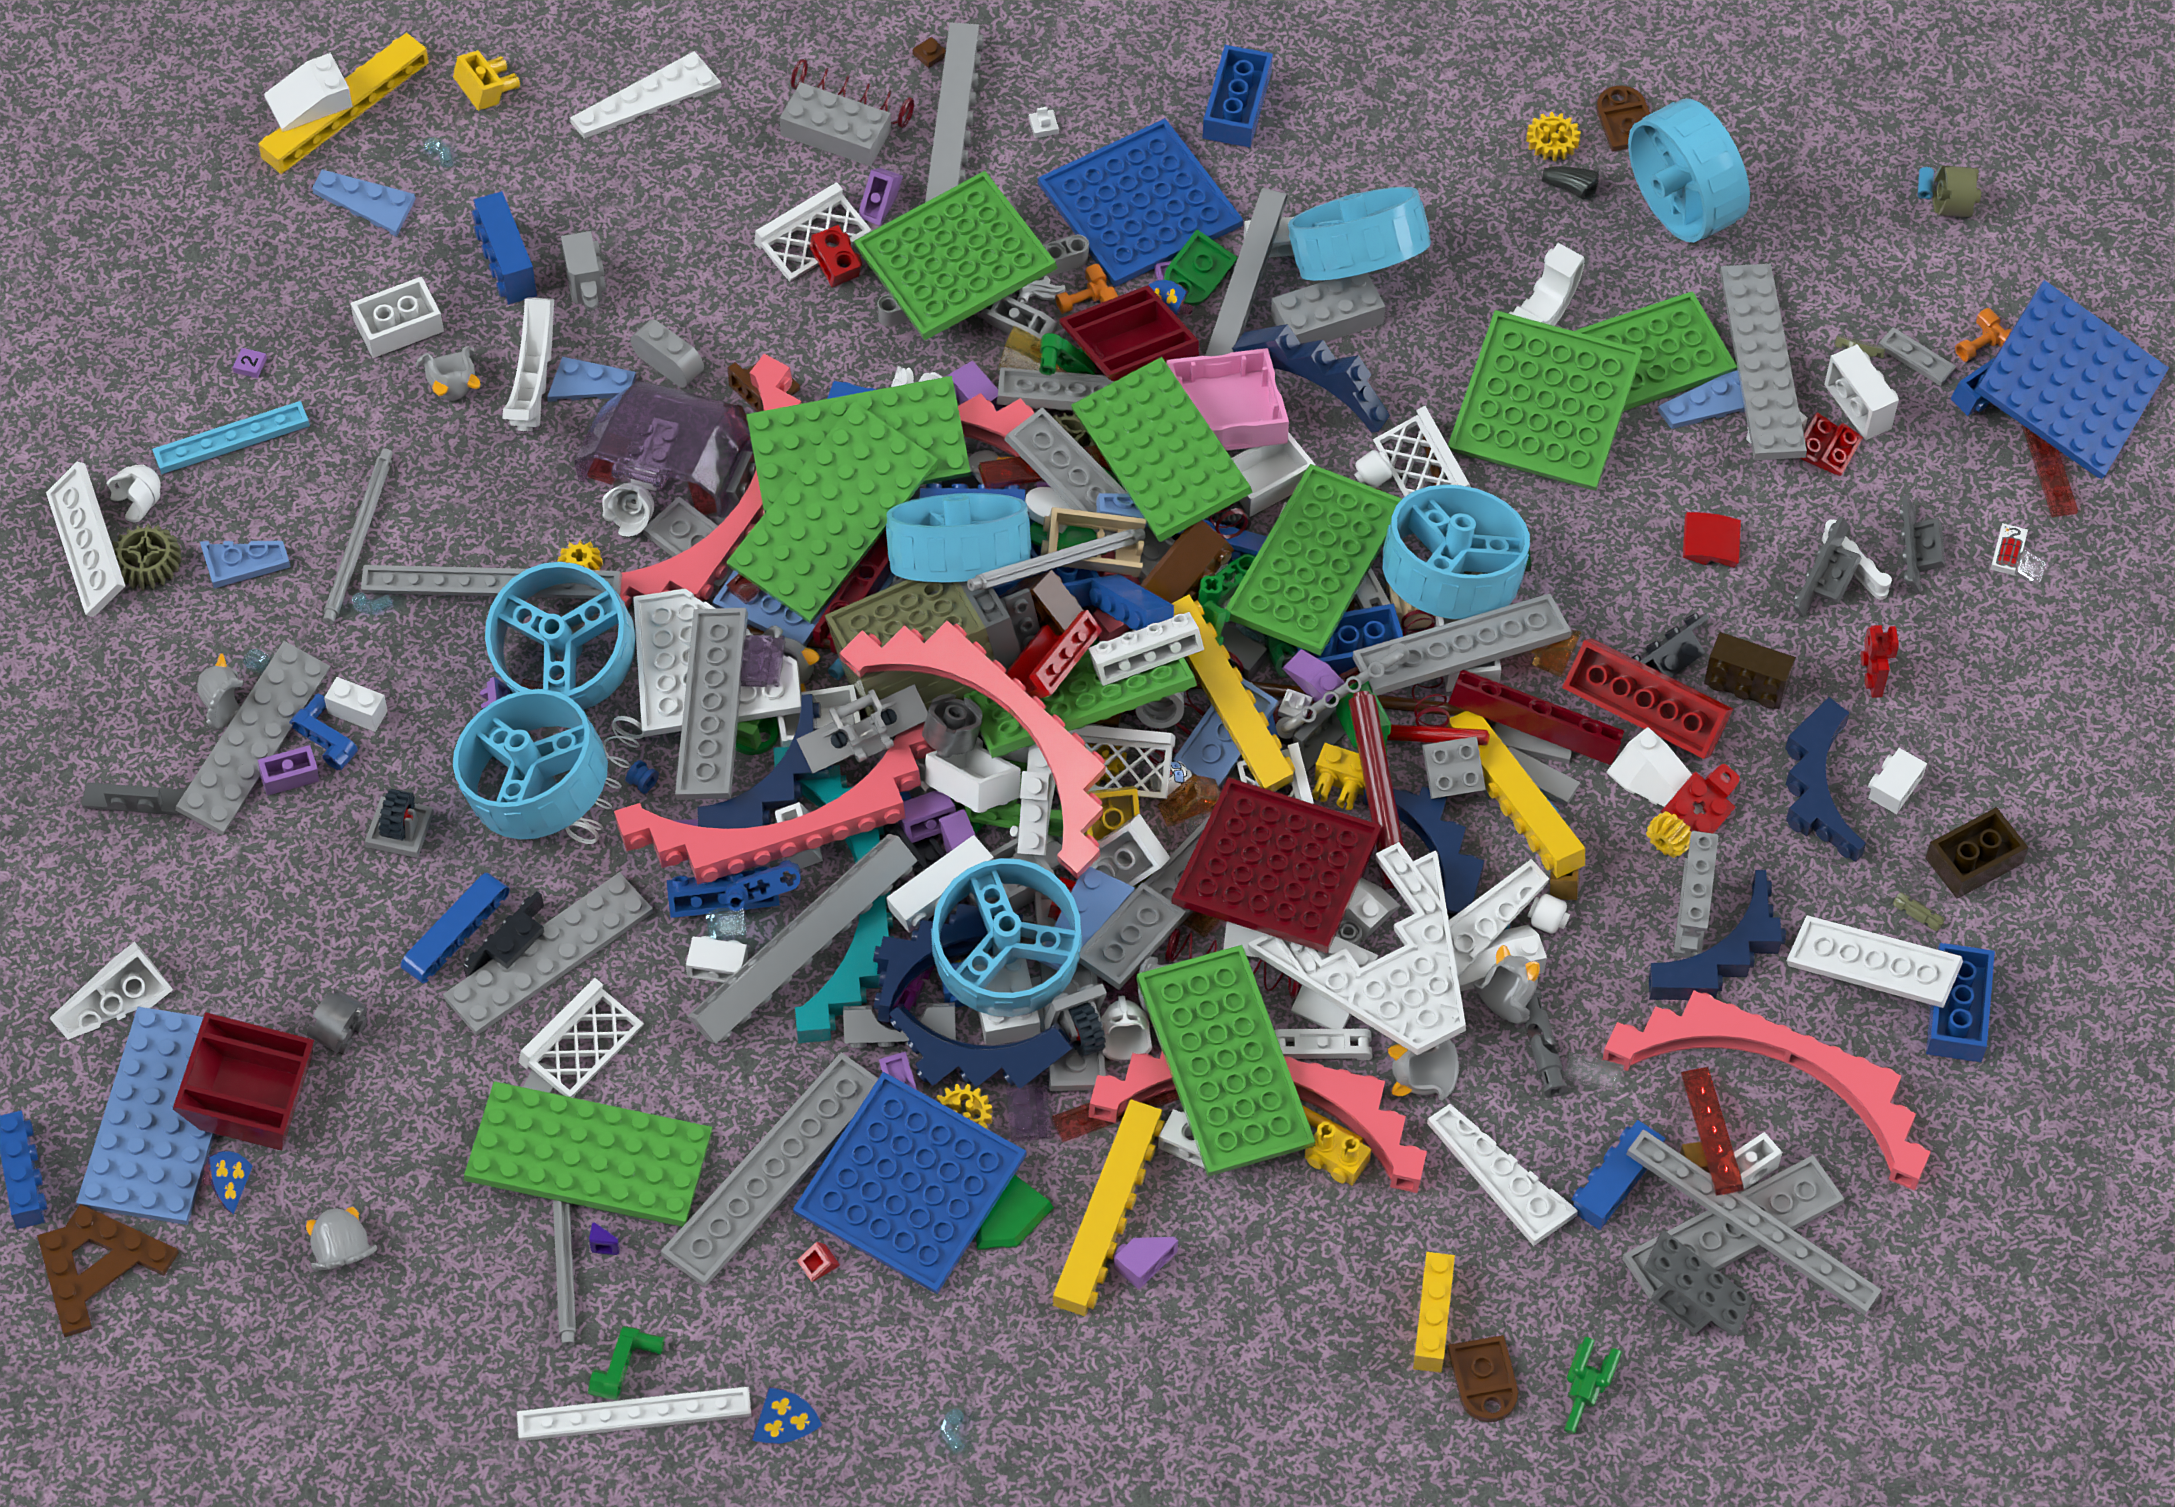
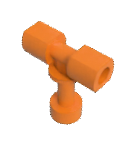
M1099 264L1090 265L1085 269V278L1088 281L1087 289L1068 295L1067 292L1055 295L1056 304L1062 314L1072 311V305L1090 298L1094 302L1099 300L1102 303L1118 297L1114 288L1106 285V275Z
M1986 308L1977 314L1976 323L1983 329V335L1971 342L1965 339L1956 344V354L1964 362H1967L1976 356V350L1988 343L1991 346L1998 344L2002 347L2011 329L2005 330L2000 325L2001 319L1990 308Z

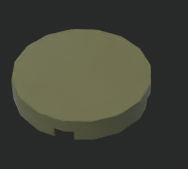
M1838 335L1834 343L1838 348H1842V345L1846 348L1858 345L1869 357L1877 356L1880 359L1884 357L1886 348L1872 343Z

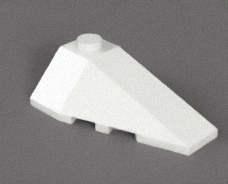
M1649 727L1628 742L1607 771V774L1626 791L1633 794L1637 793L1649 799V802L1662 806L1669 802L1692 775L1671 748ZM1693 803L1695 807L1694 813L1698 814L1701 812L1704 814L1703 807L1700 804Z
M1361 878L1343 920L1356 921L1362 929L1361 939L1365 941L1401 905L1381 887Z
M1529 925L1503 930L1458 977L1460 991L1473 989L1475 982H1478V984L1484 983L1488 971L1496 963V952L1501 945L1507 946L1512 956H1522L1530 961H1537L1540 964L1539 974L1544 973L1547 957L1539 934Z
M134 941L50 1017V1020L67 1039H71L99 1028L101 1023L113 1018H117V1020L126 1017L125 1014L137 1010V1007L151 1008L173 989Z

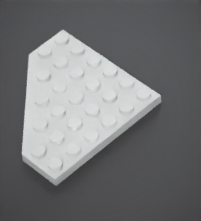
M687 589L635 596L633 599L642 733L644 737L682 731L694 609L716 608L707 602L703 603ZM746 629L738 722L800 713L801 685L797 661L790 656L786 657L776 647L762 638H757Z

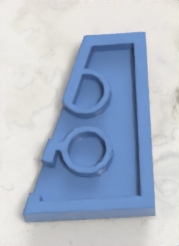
M562 357L547 399L548 402H554L557 399H571L572 401L589 397H597L598 399L629 397L636 380V372Z
M200 541L214 588L290 568V562L283 541H251L249 544H234L233 541H223V544H210L209 541Z

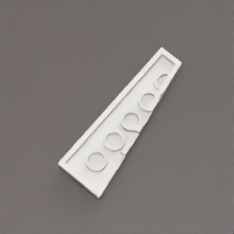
M694 51L570 117V121L585 139L612 129L617 125L631 122L636 117L646 113H655L657 109L662 107L674 106L679 104L681 100L689 97L695 98L721 88V81Z
M1532 859L1449 920L1458 977L1548 884L1549 878Z
M1451 1104L1428 1118L1427 1124L1533 1246L1577 1216L1578 1211L1552 1188L1549 1190L1538 1181L1539 1178L1534 1173L1526 1171L1517 1163L1518 1160L1502 1151L1496 1146V1142L1487 1134L1482 1133L1475 1124Z

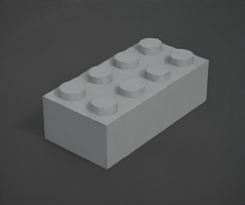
M800 82L780 116V131L783 137L872 166L891 132V113Z
M1368 273L1327 280L1272 298L1271 317L1275 325L1288 324L1300 343L1317 340L1328 342L1384 324L1385 305Z

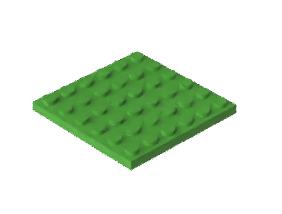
M986 171L979 173L854 241L857 250L924 340L931 338L1058 269L1055 260Z
M1495 310L1448 443L1449 449L1452 452L1596 491L1642 357V349Z

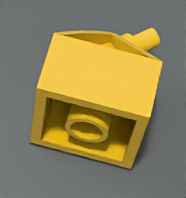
M1130 786L1088 791V795L1092 792L1102 801L1103 815L1084 833L1085 837L1089 834L1098 842L1116 828L1140 814L1137 788Z

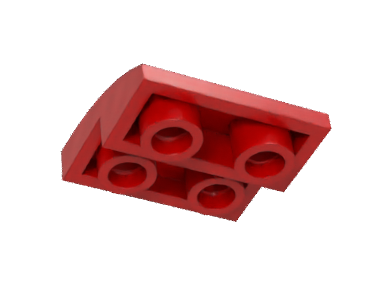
M1816 412L1803 432L1807 453L1806 458L1800 459L1841 476L1863 437L1843 422L1837 426Z
M1687 512L1684 523L1683 558L1703 565L1714 561L1734 568L1739 563L1741 520L1713 513Z

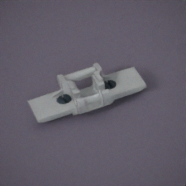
M915 684L881 700L878 699L875 691L872 689L868 691L866 696L838 709L834 707L829 709L833 720L832 723L796 740L812 773H816L855 755L858 762H861L873 754L893 747L894 743L890 738L925 722L928 711ZM873 705L875 713L871 714L870 717L853 725L843 726L840 719Z

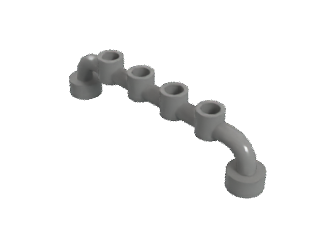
M1403 643L1391 645L1386 657L1380 661L1371 662L1366 670L1357 676H1350L1346 683L1336 690L1327 691L1322 699L1311 706L1303 707L1301 712L1295 717L1286 716L1280 718L1276 724L1278 735L1282 738H1291L1297 727L1305 722H1312L1316 715L1326 708L1335 707L1341 698L1349 693L1358 692L1361 685L1373 677L1378 678L1382 676L1384 670L1393 664L1400 665L1405 663L1409 658L1408 647ZM1377 664L1381 667L1379 674L1371 672L1373 665ZM1355 679L1358 681L1359 686L1356 689H1351L1348 686V682ZM1333 694L1336 697V702L1334 704L1327 703V695ZM1311 709L1314 716L1311 719L1305 718L1303 715L1304 710Z

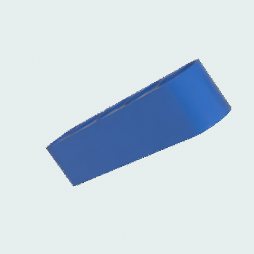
M482 874L407 952L401 961V969L422 984L429 981L427 978L429 976L432 977L447 962L446 958L451 957L465 943L464 939L469 938L483 924L482 920L487 919L501 905L499 902L501 900L505 901L509 895L510 888L491 874Z

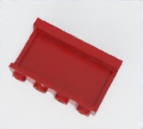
M1088 610L1080 612L1061 635H1055L1049 625H1045L1030 641L1005 674L1011 680L1014 678L1018 679L1026 687L1024 692L1031 698L1036 696L1041 699L1050 696L1103 630Z

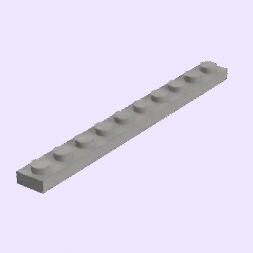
M363 565L361 591L363 593L497 596L500 590L512 578L526 569ZM592 570L606 582L608 581L620 596L622 573L620 571ZM566 583L542 589L531 597L593 599L603 592L585 584Z
M1644 1129L1628 1149L1626 1155L1864 1316L1882 1290Z

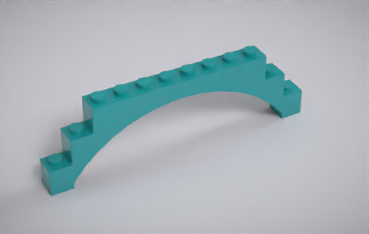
M789 747L773 748L775 767ZM836 765L834 769L829 770L830 778L798 780L802 784V795L818 808H821L852 789L853 787L847 788L846 775L841 776L840 765ZM883 826L844 839L852 853L855 864L880 842L879 835H884ZM890 891L883 896L879 895L872 902L873 906L864 914L859 915L853 941L834 975L803 1006L795 1007L798 1044L831 1041V1031H836L835 1016L843 1015L844 1006H862V1004L867 1003L866 989L880 988V974H877L878 963L873 962L875 947H881L883 936L894 938V936L888 935V929H893L892 913H886V905H888L886 897L890 895Z

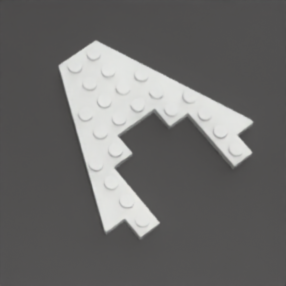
M1398 842L1376 853V861L1414 912V915L1394 924V931L1405 946L1361 968L1346 948L1322 960L1315 949L1268 934L1249 942L1248 949L1252 954L1406 1049L1419 1055L1466 1031V1024L1438 854L1436 851H1433L1413 861Z

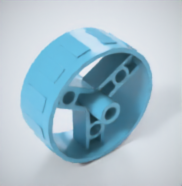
M1682 99L1649 114L1633 125L1629 133L1628 149L1635 179L1650 209L1669 232L1685 242L1694 243L1717 233L1744 217L1750 203V189L1743 161L1728 131L1707 107L1693 99Z
M1392 187L1350 194L1306 210L1292 218L1287 224L1296 264L1298 265L1301 277L1306 280H1332L1379 270L1412 258L1426 250L1431 244L1430 230L1423 202L1420 199L1418 190L1412 187Z
M1444 484L1428 486L1407 495L1396 506L1391 523L1388 526L1383 548V572L1386 581L1393 591L1410 605L1434 616L1449 619H1465L1509 606L1514 600L1523 580L1529 556L1530 534L1526 523L1518 512L1509 504L1490 493L1462 485ZM1415 534L1431 551L1432 556L1427 562H1424L1405 546L1402 539L1408 535ZM1465 571L1483 572L1488 574L1467 575L1464 573Z
M990 493L937 495L904 502L891 508L886 513L887 547L891 572L904 579L925 582H964L975 578L976 575L1031 559L1030 522L1027 504L1013 496Z
M552 562L526 569L512 578L500 590L490 607L486 620L485 642L488 656L496 673L513 693L530 689L522 687L513 681L506 668L503 652L507 628L510 627L544 645L543 689L556 691L570 697L584 710L608 698L622 684L631 668L635 655L636 634L632 617L624 604L625 602L608 581L606 582L591 569L578 564ZM557 584H585L603 592L562 617L557 614H548L525 602L540 590ZM600 613L598 619L590 621L594 614ZM532 616L528 623L523 624V620L526 617ZM584 622L585 626L575 633L571 630L572 627ZM619 623L618 639L607 664L594 678L576 688V659L582 653V645ZM555 652L564 661H556ZM565 672L560 680H555L557 674Z
M535 689L504 696L478 712L466 725L458 738L453 756V769L455 778L459 783V788L474 813L491 831L509 838L535 839L554 834L569 827L594 805L603 790L607 778L608 761L600 737L585 712L575 701L556 691ZM559 726L571 728L533 742L528 734V731L542 727ZM492 756L509 768L496 801H490L477 795L482 771ZM571 770L559 783L555 781L553 776Z
M1000 858L984 861L966 869L953 879L944 890L934 911L931 938L932 953L938 974L947 989L960 1002L981 1013L992 1016L1014 1017L1030 1014L1046 1007L1069 985L1079 963L1082 947L1081 917L1074 897L1065 884L1052 872L1035 863L1021 859ZM1002 884H1018L1033 888L1046 895L1061 909L1069 922L1071 930L1021 922L1019 916L1013 912ZM972 893L988 934L955 971L945 957L939 941L941 929L948 914L956 904ZM988 898H996L998 902L990 904L986 900ZM1022 936L1035 939L1036 943L1022 944L1020 943V938ZM1045 941H1051L1055 945L1052 947H1044L1042 943ZM992 946L994 959L986 954ZM1018 957L1063 964L1059 971L1046 982L1029 990L1005 993L984 989L1005 964L1015 962ZM977 965H983L987 969H985L984 971H976L974 967Z

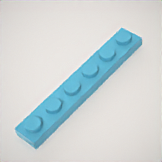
M301 401L152 450L162 475L309 427L310 424Z

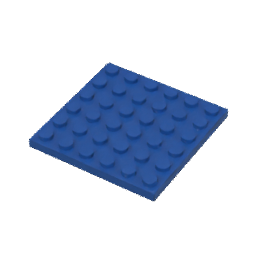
M1166 118L1038 177L1039 187L1074 234L1083 235L1088 239L1089 254L1100 265L1114 287L1154 269L1156 264L1173 260L1197 229L1212 240H1215L1243 226V218Z
M2044 280L2035 291L1974 391L2094 476L2102 479L2120 452L2169 367Z
M882 1072L794 1206L793 1212L919 1285L938 1294L1027 1156V1152L891 1075Z

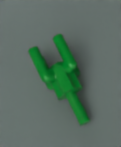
M1584 1337L1582 1344L1578 1345L1567 1374V1381L1572 1383L1567 1397L1572 1399L1574 1404L1564 1431L1573 1435L1576 1432L1585 1406L1594 1407L1598 1395L1610 1386L1622 1354L1620 1350L1611 1348L1609 1355H1605L1600 1370L1588 1366L1587 1362L1595 1340L1589 1337Z

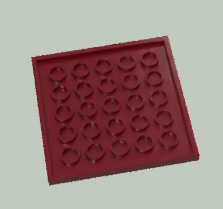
M1228 777L1173 893L1171 904L1328 954L1381 834L1382 825Z

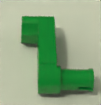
M1047 333L1042 336L1040 353L1042 354L1039 367L1040 373L1043 375L1055 374L1057 364L1067 373L1096 375L1097 365L1082 348L1077 349L1057 334Z
M1249 554L1243 555L1232 561L1215 576L1207 575L1203 577L1200 583L1198 598L1200 605L1203 606L1207 601H1212L1220 606L1231 598L1255 557Z
M623 1325L608 1372L594 1369L590 1378L588 1395L617 1401L632 1352L639 1349L661 1355L665 1337L642 1333L638 1328Z

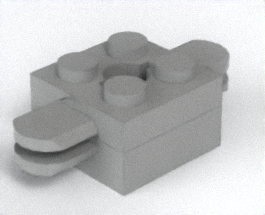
M1018 838L990 852L994 860L1000 858L1021 859L1035 863L1054 875L1053 871L1062 866L1057 861V854L1062 850V845L1056 841L1047 843L1046 855L1017 853ZM1002 884L1013 912L1033 902L1035 892H1038L1033 888L1018 884ZM970 893L969 902L971 906L978 907L973 894ZM988 898L986 900L990 904L998 901L996 898Z

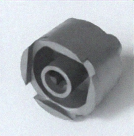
M944 694L933 699L922 731V736L926 742L936 749L940 756L945 758L973 750L982 722L980 707L966 697L964 701L955 699L956 695Z
M334 988V993L329 992L317 1007L313 1015L316 1018L315 1026L309 1024L307 1036L336 1053L346 1054L353 1043V1040L350 1038L355 1030L361 1032L367 1023L368 1018L364 1016L367 1011L366 1005Z

